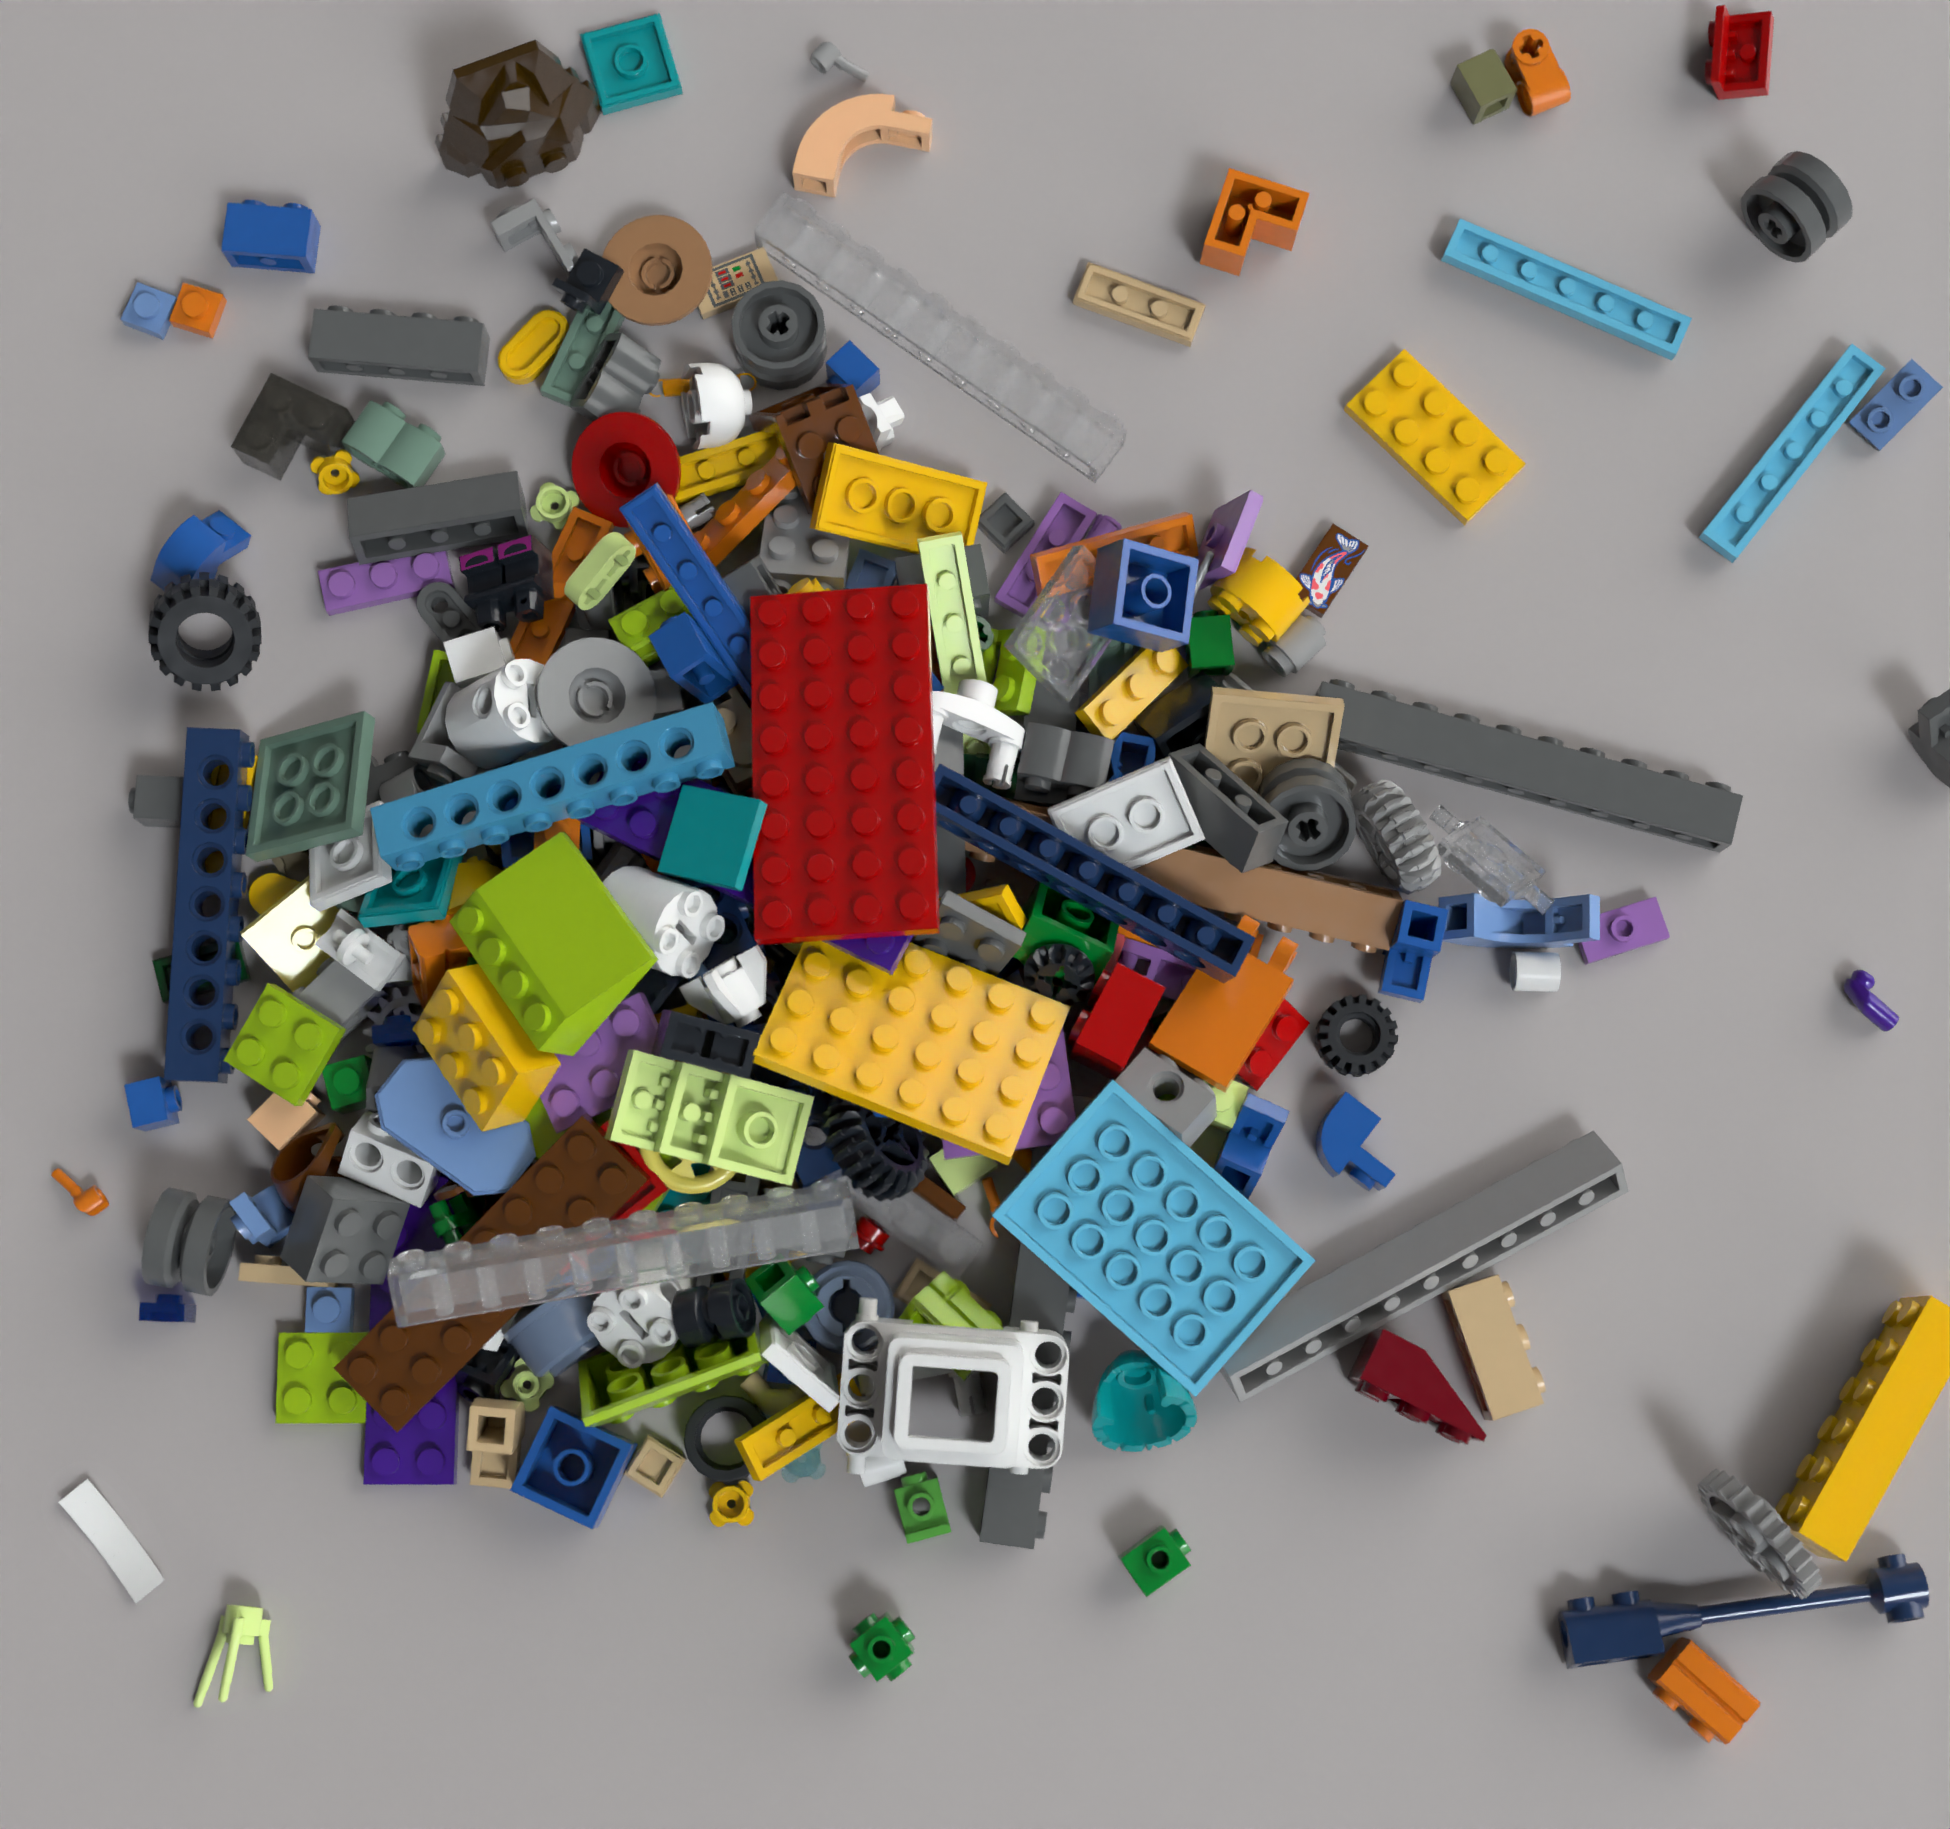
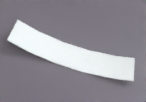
M88 1479L58 1502L107 1561L135 1604L164 1581L161 1573L138 1540Z

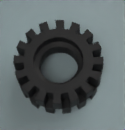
M1359 994L1357 997L1349 995L1334 1002L1322 1014L1316 1026L1315 1044L1319 1045L1320 1050L1317 1052L1320 1058L1324 1057L1328 1062L1326 1065L1330 1069L1335 1068L1339 1070V1074L1344 1076L1352 1074L1353 1077H1361L1364 1074L1376 1071L1392 1057L1395 1051L1394 1046L1398 1043V1035H1395V1029L1398 1027L1396 1020H1391L1389 1015L1392 1012L1388 1007L1384 1009L1379 1005L1381 1001L1375 998L1369 1000L1367 995ZM1357 1019L1365 1022L1371 1028L1373 1040L1371 1046L1366 1051L1352 1052L1343 1046L1340 1040V1030L1345 1022Z

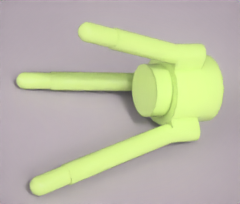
M226 1605L225 1616H220L218 1633L193 1702L196 1708L201 1707L225 1641L229 1645L218 1700L225 1702L228 1698L239 1644L253 1645L255 1636H258L264 1689L267 1692L272 1691L273 1679L269 1643L271 1620L262 1619L264 1608Z

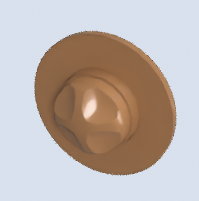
M645 216L626 224L611 238L602 255L603 258L617 264L625 271L608 300L609 303L620 315L642 325L661 326L683 319L703 301L712 280V257L705 240L690 224L672 216Z

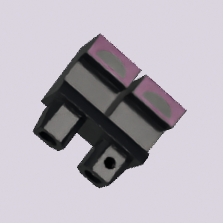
M533 535L499 544L497 549L490 547L459 557L460 572L467 577L469 594L465 595L464 602L475 610L477 623L481 629L494 627L496 632L504 631L507 627L506 613L515 611V617L521 622L531 623L543 619L544 602L554 599L552 552Z

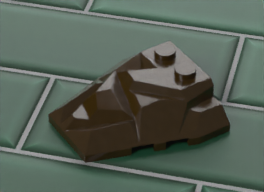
M535 39L453 69L445 99L450 111L449 114L443 113L441 115L440 122L444 134L436 135L435 144L447 170L468 178L482 173L488 184L497 189L505 186L517 187L526 183L532 176L543 172H558L567 167L570 162L576 161L581 151L584 135L592 131L601 113V109L593 84L588 80L581 83L577 72L572 67L563 69L559 57Z

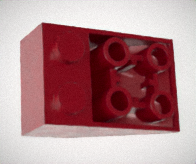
M1376 1329L1369 1332L1347 1377L1358 1383L1354 1391L1378 1403L1379 1401L1386 1403L1387 1399L1398 1404L1395 1409L1396 1413L1416 1423L1422 1422L1427 1424L1429 1420L1437 1424L1435 1433L1457 1444L1461 1442L1468 1445L1470 1440L1484 1442L1487 1435L1425 1349L1386 1329Z

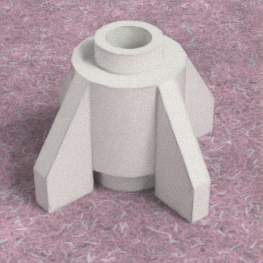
M758 945L736 956L741 966L736 958L732 956L703 974V979L699 976L681 986L679 989L687 1003L723 1024L728 1025L735 1022L738 1028L759 1018L762 1014L758 1008L766 1003L767 960Z

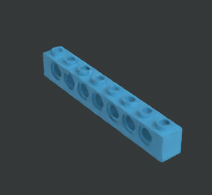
M713 702L378 805L370 808L380 857L395 871H413L423 867L424 862L440 857H459L465 854L467 849L482 844H501L506 842L510 838L509 836L524 831L540 832L550 828L553 822L566 818H586L592 815L596 809L608 805H628L635 802L638 796L654 791L659 793L670 792L679 788L681 783L696 778L712 779L718 777L725 769L735 767V762L724 719ZM691 745L686 755L674 758L675 752L680 747ZM647 758V762L642 769L631 771L636 761ZM604 771V775L598 783L589 785V780L594 774ZM561 785L560 791L555 796L546 798L548 791L553 786ZM513 798H518V802L514 808H512L509 811H504V807L508 801H510ZM476 811L474 818L469 823L462 824L466 814ZM429 824H433L430 833L420 838L422 829Z

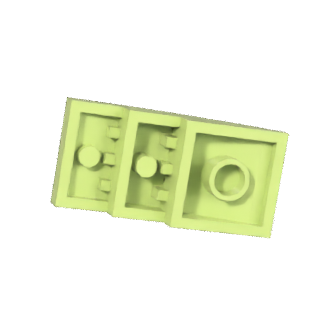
M628 1049L605 1139L792 1186L814 1097L732 1074H725Z

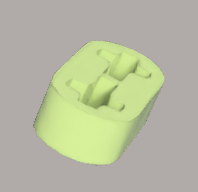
M612 532L604 536L569 577L564 587V594L581 610H588L596 606L633 562L636 555L634 545L619 532Z

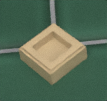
M648 1435L624 1472V1475L663 1498L687 1458Z

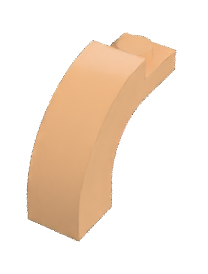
M889 94L861 95L832 106L813 122L802 138L792 172L794 190L835 198L843 165L854 152L868 145L890 144L930 152L933 137V118H927L922 113L913 110H905L902 113L896 112L895 95Z

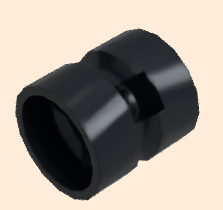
M741 1278L713 1283L710 1288L706 1285L677 1291L673 1297L672 1318L679 1340L685 1347L690 1349L714 1344L718 1339L726 1342L752 1336L756 1326V1307L747 1283Z

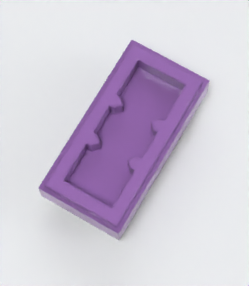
M1655 896L1601 913L1600 940L1579 942L1578 946L1584 963L1587 965L1670 938Z

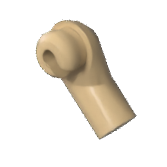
M757 1371L740 1385L760 1410L769 1416L775 1415L806 1395L796 1384H792L788 1389H772Z

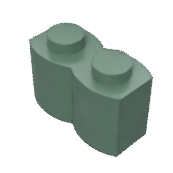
M370 400L342 440L346 451L405 489L424 486L446 455L440 443L441 436L424 424H420L417 428L405 422L406 415L391 403L384 402L381 406Z

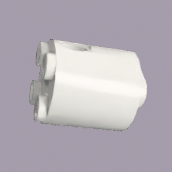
M514 659L453 695L446 708L445 724L450 741L462 757L484 769L500 768L555 738L545 726L537 705V684L541 671L544 668L543 664L531 659Z
M623 866L612 872L602 883L658 958L651 968L671 976H682L685 978L695 976L700 969L701 963L708 956L714 942L722 936L725 928V921L722 916L717 914V907L712 897L699 888L638 866Z
M644 1240L632 1245L622 1256L593 1302L591 1313L587 1319L589 1329L595 1334L602 1347L617 1357L622 1365L628 1368H637L642 1363L654 1362L664 1358L675 1346L679 1338L672 1318L673 1297L681 1289L696 1287L699 1265L694 1257L681 1246L665 1240Z

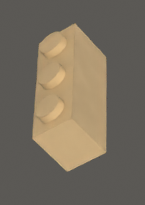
M1499 1274L1441 1293L1484 1419L1494 1421L1544 1404L1541 1393L1546 1392L1545 1383L1539 1369L1536 1366L1531 1368L1526 1350L1530 1349V1341L1524 1326L1521 1323L1516 1325L1511 1307L1515 1306V1299L1508 1282H1501Z

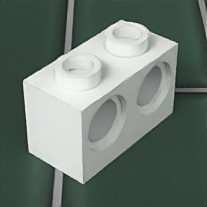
M368 1110L351 1129L338 1173L419 1208L422 1207L437 1186L441 1173L383 1131L380 1126L378 1113Z

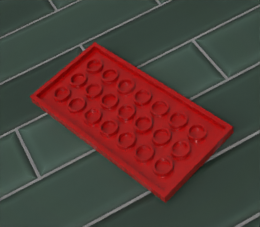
M927 583L750 596L753 798L767 804L753 852L754 935L756 943L761 945L940 934L930 598Z

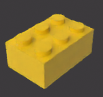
M479 964L447 970L413 1027L419 1041L429 1052L441 1070L442 1075L447 1079L481 1132L525 1121L561 1065L554 1053L538 1051Z

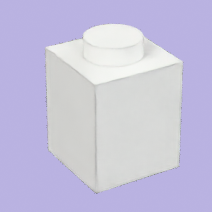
M494 627L443 642L455 683L462 689L515 659L508 637L500 639Z

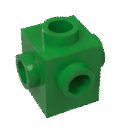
M873 1612L852 1629L856 1636L851 1639L849 1645L854 1652L848 1655V1657L864 1678L871 1674L878 1682L884 1676H887L891 1682L912 1665L908 1657L914 1653V1647L910 1642L916 1637L900 1616L893 1620L889 1613L886 1612L878 1618ZM879 1640L886 1641L890 1645V1653L886 1657L876 1656L873 1652L875 1642Z

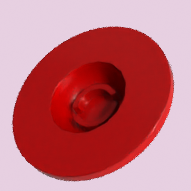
M622 411L599 417L582 432L573 451L571 464L572 478L579 498L593 515L612 522L616 527L629 528L619 508L654 484L658 483L666 495L672 494L674 499L677 496L681 483V462L677 448L665 429L645 415Z

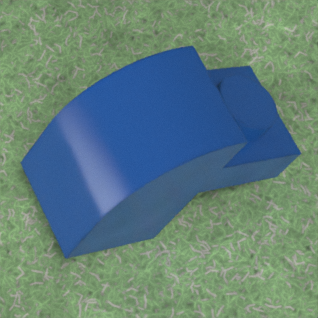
M220 510L203 520L193 515L184 521L163 545L156 559L150 580L164 592L165 586L170 582L178 585L180 584L181 576L190 574L193 580L199 579V572H209V579L215 580L219 565L248 548L251 535Z
M1410 900L1403 901L1390 950H1383L1382 953L1385 955L1378 988L1379 994L1417 1003L1424 1001L1432 958L1441 951L1448 915L1447 909Z
M1344 1092L1339 1096L1320 1122L1316 1134L1317 1155L1323 1168L1333 1178L1339 1175L1347 1166L1352 1170L1348 1176L1359 1186L1368 1191L1372 1187L1380 1191L1387 1187L1396 1173L1360 1146L1382 1118L1348 1092Z
M1248 1093L1241 1106L1233 1128L1227 1132L1213 1166V1169L1246 1199H1249L1259 1181L1271 1148L1285 1125L1289 1110Z

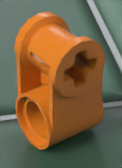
M1531 28L1519 32L1512 42V47L1505 56L1504 66L1517 88L1516 93L1523 112L1528 117H1532L1569 102L1571 90L1568 79L1560 68L1547 37L1539 30Z

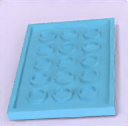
M1113 1079L1108 1081L991 1213L999 1223L1195 1397L1316 1261Z

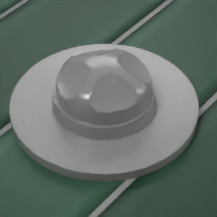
M583 638L561 647L545 664L537 684V705L540 716L549 732L566 747L652 721L656 710L657 696L655 683L646 664L634 651L625 645L606 638Z

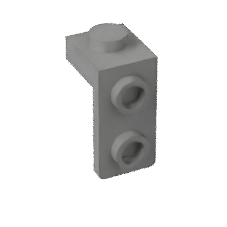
M535 198L519 207L511 206L504 209L495 220L490 222L496 239L504 252L542 233L567 277L579 259L572 245L567 243L563 246L556 234L561 232V228L551 210L548 208L542 211Z
M454 682L444 683L408 756L426 768V773L430 777L446 784L451 783L452 779L462 780L472 777L478 768L457 753L448 737L445 724L446 708L453 695L462 690Z

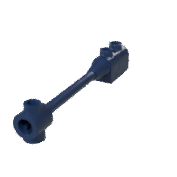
M1894 1554L1877 1558L1879 1567L1869 1570L1864 1584L1814 1590L1807 1598L1800 1599L1798 1596L1793 1597L1791 1594L1697 1606V1604L1652 1602L1651 1599L1640 1600L1638 1591H1626L1612 1594L1613 1604L1595 1606L1594 1597L1568 1600V1610L1559 1612L1558 1623L1566 1667L1571 1669L1656 1657L1665 1652L1663 1637L1692 1631L1705 1624L1864 1602H1869L1879 1614H1886L1888 1624L1925 1618L1923 1608H1927L1929 1605L1928 1583L1919 1563H1907L1905 1554Z

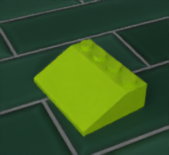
M559 832L477 888L449 921L536 1049L543 1052L574 1056L658 960L573 841L564 832Z
M757 1323L752 1336L726 1342L718 1339L714 1344L690 1349L685 1347L678 1339L675 1346L664 1358L651 1363H642L637 1368H628L622 1365L618 1358L609 1351L579 1361L581 1410L585 1427H599L607 1423L620 1424L629 1420L634 1413L649 1407L662 1408L674 1402L678 1396L692 1391L704 1392L715 1387L723 1379L734 1375L746 1376L756 1372L761 1365L769 1362L761 1355Z

